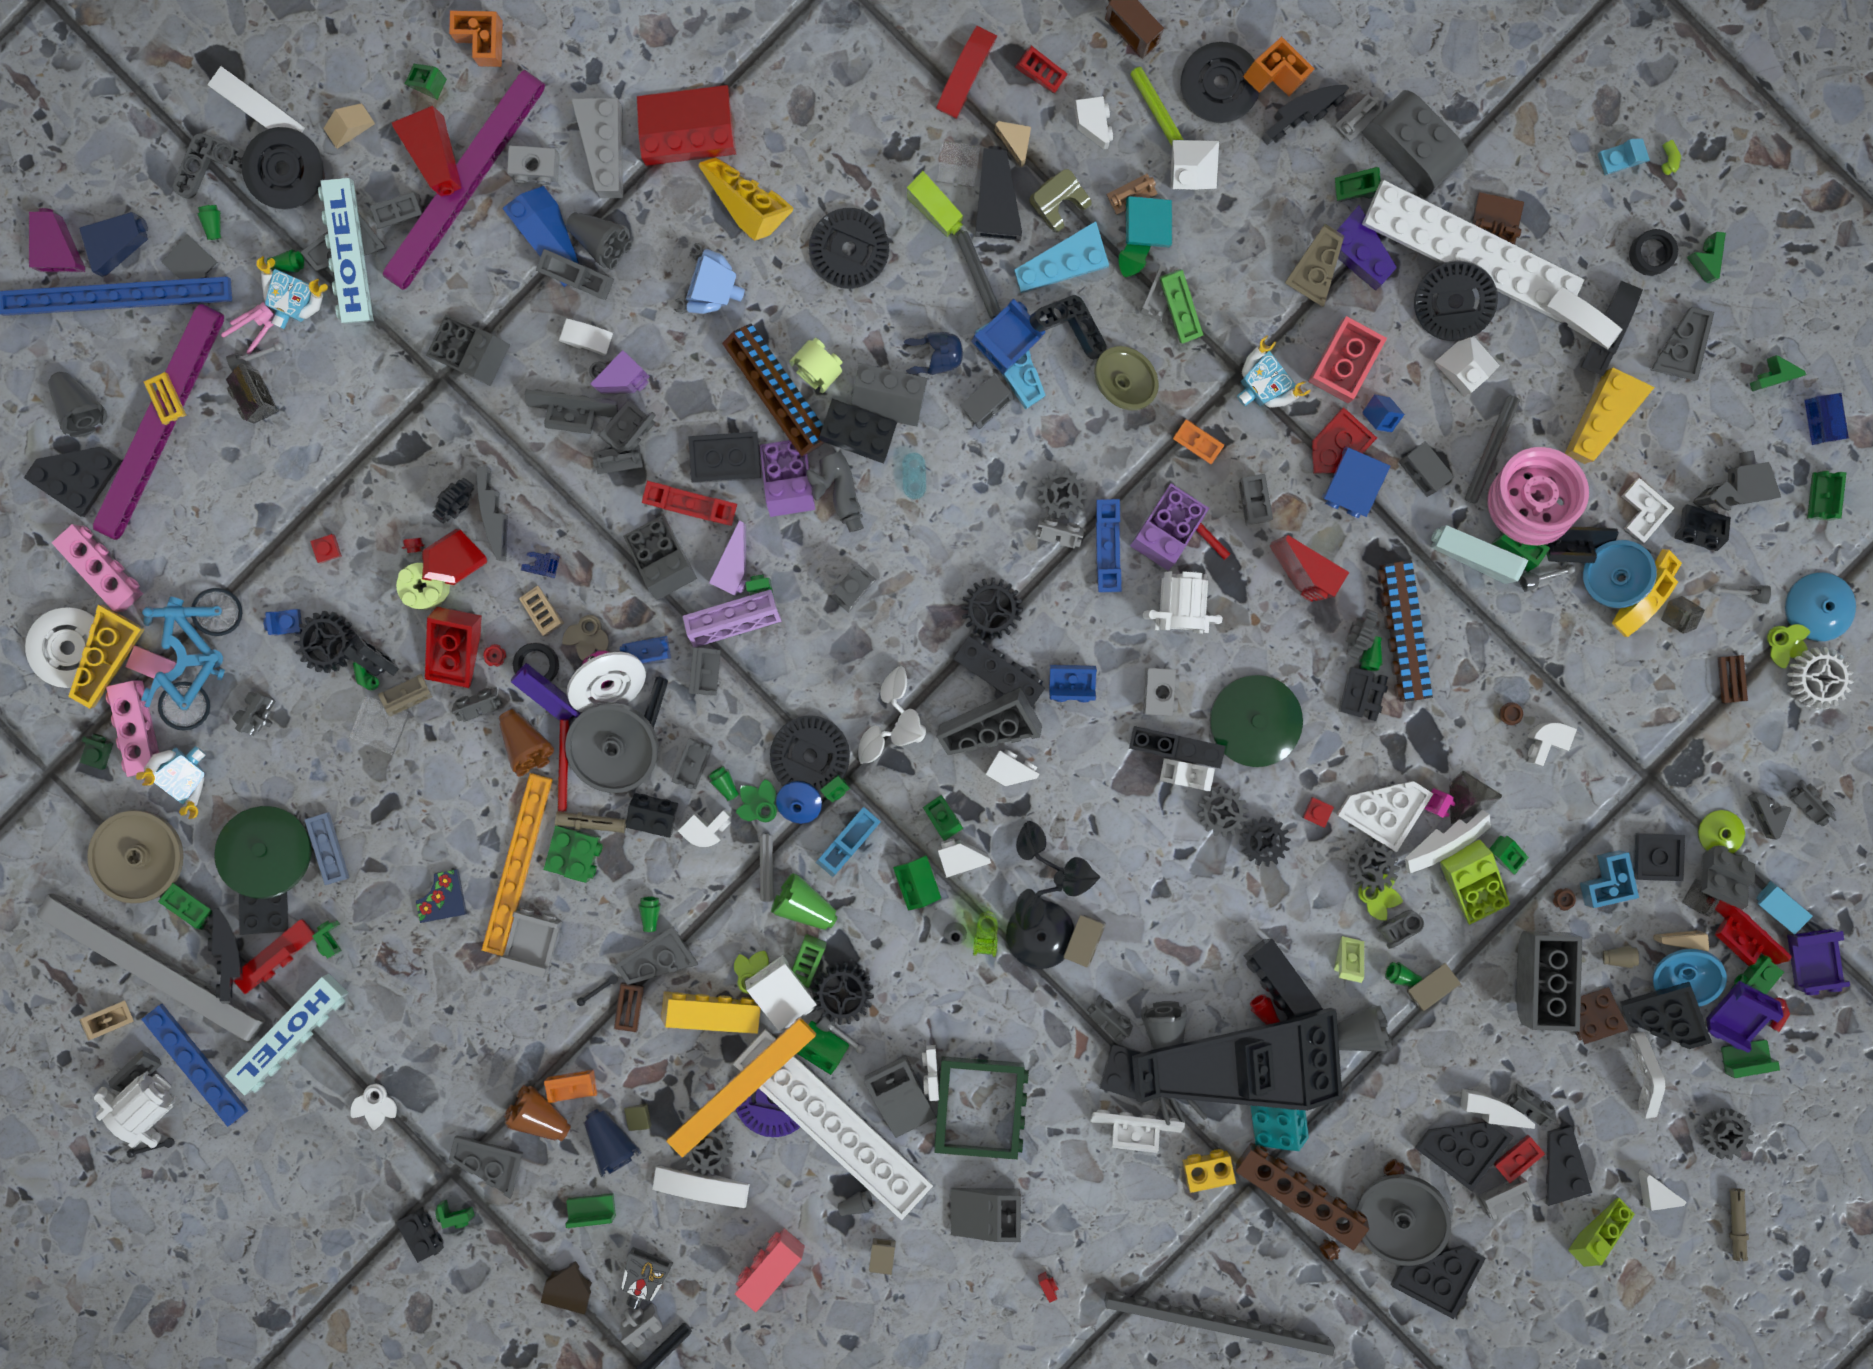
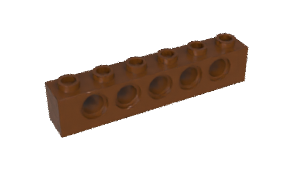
M1251 1142L1237 1161L1236 1172L1351 1250H1355L1369 1231L1367 1217L1359 1210L1353 1211L1347 1207L1348 1205L1343 1199L1332 1197L1322 1185H1314L1308 1181V1177L1298 1170L1295 1172L1289 1168L1288 1163L1279 1157L1276 1159L1271 1156L1269 1151L1262 1145L1258 1144L1256 1146ZM1261 1165H1268L1270 1167L1266 1172L1260 1171L1258 1168ZM1281 1178H1287L1290 1182L1288 1184L1283 1185L1280 1184L1278 1180ZM1301 1191L1309 1193L1305 1198L1299 1197L1297 1194ZM1321 1204H1325L1329 1207L1327 1210L1324 1211L1317 1209V1207ZM1341 1217L1348 1219V1221L1344 1224H1340L1337 1222V1220Z

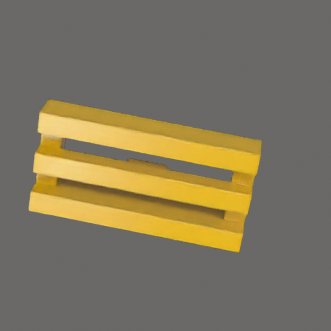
M163 372L143 381L162 424L167 425L170 421H176L179 417L187 416L168 373ZM161 380H163V382H164V384H165V387H166V389H167V391H168V393H169V395H170V398H171V400H172V402H173V404H174V407H175V409H176V411H177L176 413H175V411H174V409H173V407H172V404H171V402H170V400H169V398H168V395H167V393H166V391H165V389H164V387H163V384H162ZM153 383H156L162 400L165 403V406L169 412V416H166L161 402L152 385Z

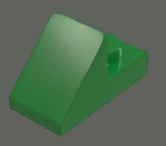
M1374 167L1336 177L1337 201L1343 202L1359 197L1373 198L1381 182L1380 168Z
M1715 232L1706 238L1703 245L1705 253L1694 252L1687 256L1688 261L1706 283H1712L1720 279L1726 236L1724 232Z
M1775 355L1767 358L1770 372L1757 375L1758 380L1751 382L1750 386L1753 392L1806 375V372L1780 356Z
M942 795L923 807L944 841L963 829L961 822Z
M1507 835L1505 838L1499 836L1489 848L1493 853L1494 859L1513 875L1518 872L1529 858L1519 845Z

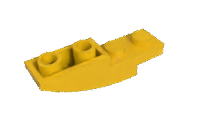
M1662 549L1655 560L1657 576L1651 592L1637 604L1620 608L1612 621L1614 627L1624 637H1629L1644 625L1664 604L1678 584L1674 576L1682 563L1669 549Z

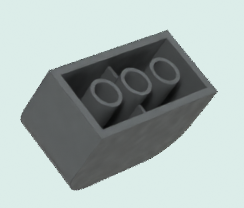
M1403 90L1362 132L1363 136L1425 199L1468 157L1467 149L1461 139L1419 96L1408 90Z
M1523 931L1521 933L1518 943L1516 1004L1519 1020L1526 1027L1532 1030L1580 1031L1582 936L1571 932Z

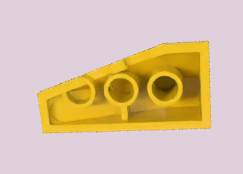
M715 157L699 163V168L737 225L754 241L770 236L792 213L794 208L780 195L772 190L769 193L758 187L759 183L753 179L749 181L739 176L740 172L718 158Z

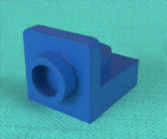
M300 609L265 612L266 618H264L263 624L265 630L268 631V635L276 636L303 631L298 626L302 624Z

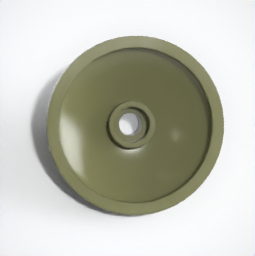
M1115 346L1104 351L1097 359L1094 369L1096 384L1104 397L1115 406L1131 411L1140 410L1147 407L1156 398L1159 388L1157 373L1151 362L1137 350L1125 346Z

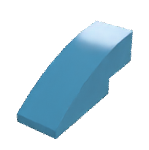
M863 807L815 863L830 876L834 877L881 821Z

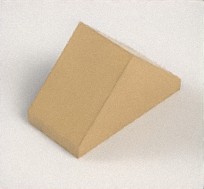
M361 103L335 109L323 129L338 149L373 126L375 122Z
M998 121L995 124V132L1020 168L1025 165L1031 127Z
M125 1001L79 1019L88 1041L134 1022Z

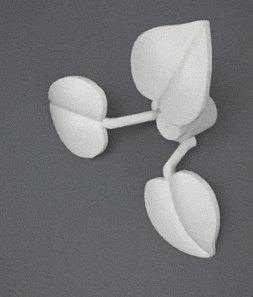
M903 666L897 667L885 678L880 690L882 701L885 703L891 702L901 715L892 732L883 731L881 733V728L875 725L863 734L858 748V758L861 764L873 762L881 755L885 745L883 738L885 736H891L893 744L903 746L913 742L919 743L926 735V727L920 724L918 713L913 709L904 711L897 703V699H901L904 696L907 687V676Z

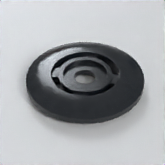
M1213 42L1200 47L1188 58L1182 70L1180 86L1185 103L1198 117L1213 123H1228L1243 117L1252 109L1260 94L1243 77L1255 59L1242 47L1229 42ZM1206 65H1209L1210 67L1206 70L1202 82L1199 83L1201 70ZM1217 76L1226 77L1228 80L1227 87L1223 89L1217 88L1214 84V79ZM1240 82L1244 83L1241 94L1235 100H1232V97L1239 88Z
M275 127L259 133L248 144L242 158V176L246 187L258 201L275 209L286 210L304 205L315 196L318 187L321 186V180H323L324 165L319 149L309 137L292 128ZM262 157H265V158H264V161H263V165H262L263 173H264L265 177L262 179V177H261V159H262ZM300 158L303 159L304 173L301 179H299L302 170ZM281 161H285L289 165V171L285 175H279L276 171V165Z
M842 208L828 213L816 224L809 241V255L814 269L827 283L839 288L855 289L868 285L882 273L889 257V240L884 227L873 215L857 208ZM837 231L838 234L831 243V251H827L828 240ZM846 242H852L856 245V251L853 255L843 253L842 247ZM872 246V253L868 262L864 266L861 265L867 256L868 247Z
M1461 260L1445 262L1431 269L1420 281L1414 297L1415 314L1421 326L1432 336L1446 341H1461L1480 333L1491 322L1498 304L1497 288L1488 272L1475 263ZM1475 288H1477L1479 292V304L1477 309L1474 308L1475 296L1472 290ZM1434 294H1438L1436 299L1439 310L1438 314L1435 313L1432 307ZM1454 294L1461 295L1463 298V303L1456 308L1451 307L1448 303L1449 298Z
M813 715L801 716L787 722L775 735L770 749L771 768L781 785L784 786L794 781L805 782L813 786L820 795L823 794L820 790L837 776L842 779L844 778L850 762L849 744L840 728L828 719ZM798 738L799 742L795 744L792 750V758L788 759L790 746ZM807 749H813L817 753V758L812 763L806 762L803 758V754ZM832 753L833 757L828 770L824 774H822L821 771L826 767L828 763L829 754Z

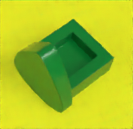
M1127 244L1125 249L1120 251L1118 262L1123 277L1135 275L1146 265L1145 259L1151 246Z

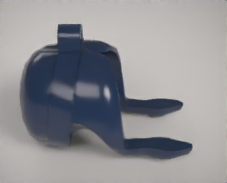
M930 332L922 339L909 338L904 341L905 344L911 346L924 345L929 342L932 348L935 349L931 356L929 367L914 366L906 370L908 374L927 373L936 375L951 371L960 366L962 362L963 348L959 337L955 334H950L949 332Z

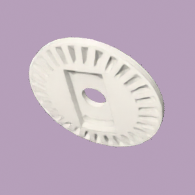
M58 608L48 611L34 622L26 637L25 653L30 667L39 678L57 687L71 688L77 669L70 671L61 670L60 665L73 666L80 663L95 616L78 608ZM62 625H73L77 627L75 630L63 629L57 632L55 631V628ZM65 641H71L75 646L74 652L70 655L64 654L61 650V645Z
M611 652L594 657L584 663L572 675L567 686L568 700L572 707L581 713L600 703L611 702L626 705L642 689L646 678L645 668L636 656L625 652ZM607 680L613 681L610 687L601 688L603 682Z

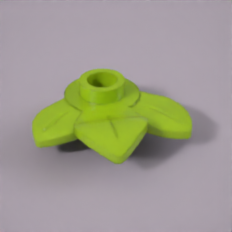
M1794 624L1787 628L1784 626L1771 628L1767 634V641L1771 646L1770 656L1774 663L1785 669L1789 664L1790 657L1802 656V652L1808 650L1803 639L1810 634V630L1799 624ZM1778 633H1781V640L1776 641L1775 636Z
M1383 874V879H1385L1388 875ZM1361 884L1358 888V896L1362 902L1366 903L1368 913L1378 920L1386 921L1387 908L1398 906L1403 902L1401 896L1392 886L1388 888L1384 885L1383 892L1376 888L1370 897L1366 895V890L1369 887L1362 891Z
M766 951L756 952L750 959L742 954L737 956L734 962V971L738 975V987L743 993L749 994L746 989L745 979L751 978L769 965Z

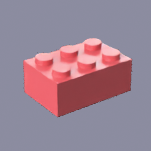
M1346 316L1340 321L1308 382L1340 400L1350 403L1356 397L1387 338Z
M785 1228L780 1233L776 1231L771 1236L766 1250H759L753 1258L754 1262L750 1268L746 1266L738 1276L739 1279L735 1284L737 1286L735 1295L754 1312L760 1309L802 1260L805 1245Z

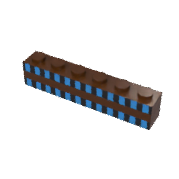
M752 323L734 330L723 341V346L801 457L818 449L825 443L818 440L823 424Z
M1410 560L1380 565L1377 576L1384 592L1381 593V602L1383 607L1386 606L1387 616L1384 617L1386 629H1389L1390 632L1388 648L1390 652H1393L1394 661L1391 662V669L1397 679V684L1394 687L1396 697L1400 699V702L1433 698L1413 562Z

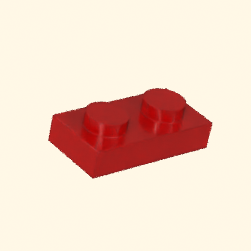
M1527 1135L1496 1160L1493 1165L1506 1181L1511 1183L1542 1158L1545 1153L1531 1136Z

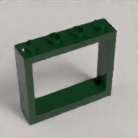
M942 1056L934 1153L1018 1160V1152L1022 1153L1023 1139L1019 1138L1020 1130H1024L1025 1116L1021 1115L1022 1107H1026L1027 1093L1023 1092V1084H1028L1029 1070H1025L1024 1063ZM950 1068L1017 1074L1011 1149L944 1144Z

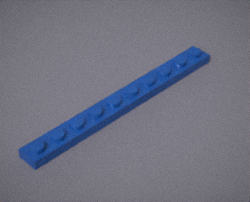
M213 277L0 291V315L10 316L231 302V278Z

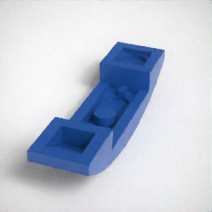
M1120 499L1096 500L1098 592H1122L1119 523Z

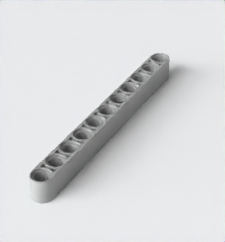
M49 893L36 914L41 920L243 1040L254 1041L265 1022L261 1015L233 998L232 1004H222L220 998H216V988L59 895Z

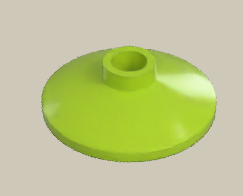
M1717 810L1703 818L1699 825L1698 837L1706 851L1714 846H1725L1728 848V852L1733 854L1744 842L1745 828L1741 819L1736 814L1726 810ZM1724 830L1728 831L1726 838L1722 836Z

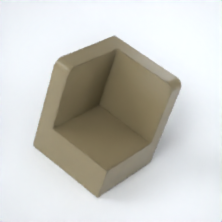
M873 1238L869 1272L892 1275L896 1241Z

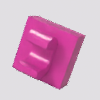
M1433 788L1431 791L1433 795L1424 809L1442 818L1444 816L1449 817L1450 814L1447 813L1450 805L1455 806L1454 797Z

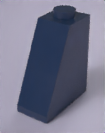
M133 212L79 228L91 270L101 277L107 276L148 240L146 221Z

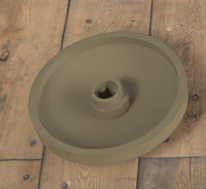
M133 810L118 813L105 820L97 828L89 843L87 858L89 871L94 882L106 895L120 902L143 903L162 896L172 883L175 884L182 870L184 856L179 835L168 821L152 812Z

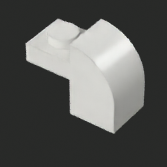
M1550 722L1534 727L1528 734V738L1536 740L1535 744H1532L1529 748L1528 762L1544 766L1551 746L1569 751L1577 729L1561 723Z
M1164 758L1160 781L1211 791L1215 769Z
M725 809L709 825L696 813L678 832L695 846L709 847L723 839L717 831L723 832L731 824L728 819L732 814Z

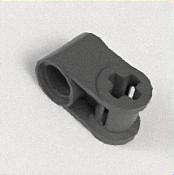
M1407 910L1394 918L1384 921L1376 929L1383 934L1387 941V948L1391 949L1422 931L1424 920L1418 913ZM1416 917V924L1413 927H1407L1408 918Z

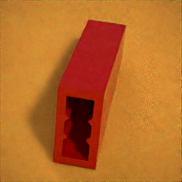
M430 106L392 122L394 130L430 188L441 197L451 195L454 191L462 189L444 115L434 106Z

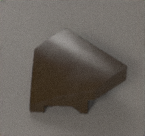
M576 1261L570 1263L569 1267L560 1271L555 1270L551 1273L550 1278L545 1282L541 1303L585 1315L591 1295L590 1286L592 1282L585 1279L579 1271L580 1266Z

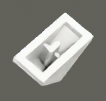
M1641 1169L1639 1171L1643 1205L1651 1211L1685 1206L1687 1203L1685 1200Z

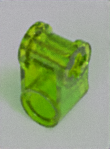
M983 912L977 918L976 935H974L973 944L974 956L977 954H988L996 957L998 922L995 914L992 912ZM989 918L993 920L994 924L991 928L986 929L981 926L982 920Z

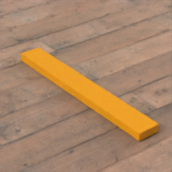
M529 773L481 951L500 956L504 955L514 920L512 915L519 907L553 778Z
M801 1017L798 1018L667 1138L666 1142L683 1158L816 1036V1033Z

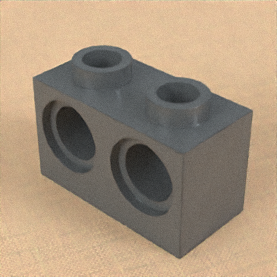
M1260 474L1239 479L1238 483L1246 526L1273 520L1266 475Z

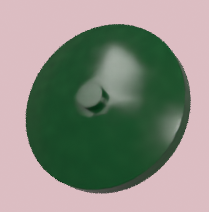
M1263 675L1245 676L1229 683L1217 695L1210 713V729L1215 743L1226 746L1224 755L1229 759L1250 767H1265L1284 759L1297 745L1303 728L1302 709L1294 693L1282 682Z
M272 806L253 807L238 813L221 830L215 845V865L221 879L237 893L255 899L272 898L289 891L302 879L311 859V841L304 825L291 813Z

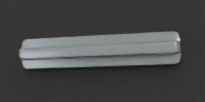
M769 833L760 835V900L763 902H771L773 900V836Z

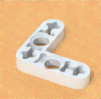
M1644 1032L1631 1033V1048L1644 1077L1638 1101L1639 1111L1643 1119L1655 1118L1658 1115L1665 1092V1079Z

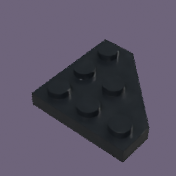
M103 447L74 451L36 459L24 476V479L80 517H85L123 460Z
M1690 982L1620 1001L1629 1026L1634 1028L1640 1027L1649 1031L1654 1036L1680 1043V1046L1687 1049L1712 1043Z
M1479 1122L1428 1129L1415 1148L1470 1191H1473L1514 1136L1497 1124Z
M1461 1245L1442 1251L1435 1258L1423 1264L1413 1266L1400 1265L1390 1285L1454 1319L1486 1258L1482 1254Z

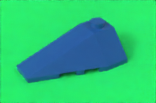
M544 186L520 194L502 208L540 257L543 250L546 249L579 263L559 205ZM560 282L564 287L567 286V284Z

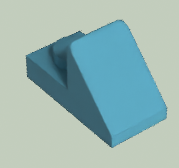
M1643 138L1629 139L1622 145L1598 153L1604 175L1650 161Z

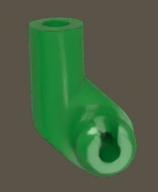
M356 662L352 663L357 684L367 690L377 689L379 679L367 673L366 669Z

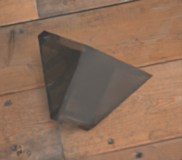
M1462 771L1449 785L1450 795L1454 797L1453 801L1455 802V806L1450 805L1451 824L1456 823L1459 819L1463 820L1476 815L1482 809L1484 811L1488 810L1501 799L1502 794L1467 772Z

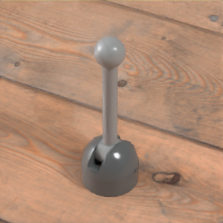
M276 342L274 346L246 357L238 353L226 356V360L231 371L235 374L246 367L247 361L275 350L281 351L283 344Z
M1568 565L1565 569L1541 576L1532 572H1526L1519 579L1520 585L1527 592L1537 588L1540 580L1564 573L1573 574L1575 567Z
M1714 585L1711 588L1713 594L1751 595L1755 602L1768 604L1771 597V587L1768 585H1758L1752 591L1720 588L1718 585Z
M830 1014L818 1019L815 1026L825 1032L833 1030L856 1048L857 1053H864L865 1047L863 1045H858L835 1027V1018L833 1022L829 1021Z

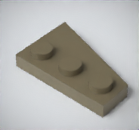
M1324 224L1285 283L1324 307L1344 235Z

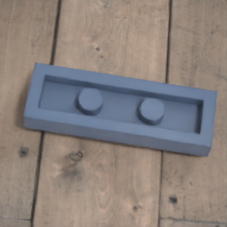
M330 813L305 819L324 885L348 879L349 874Z

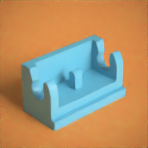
M1772 881L1756 897L1759 901L1758 904L1793 934H1796L1813 917Z

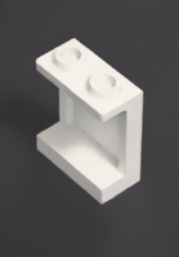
M783 955L745 981L747 992L778 1031L790 1027L797 1018L809 1014L814 1009V1006L817 1005L813 999L814 995L808 992L790 969L788 961Z

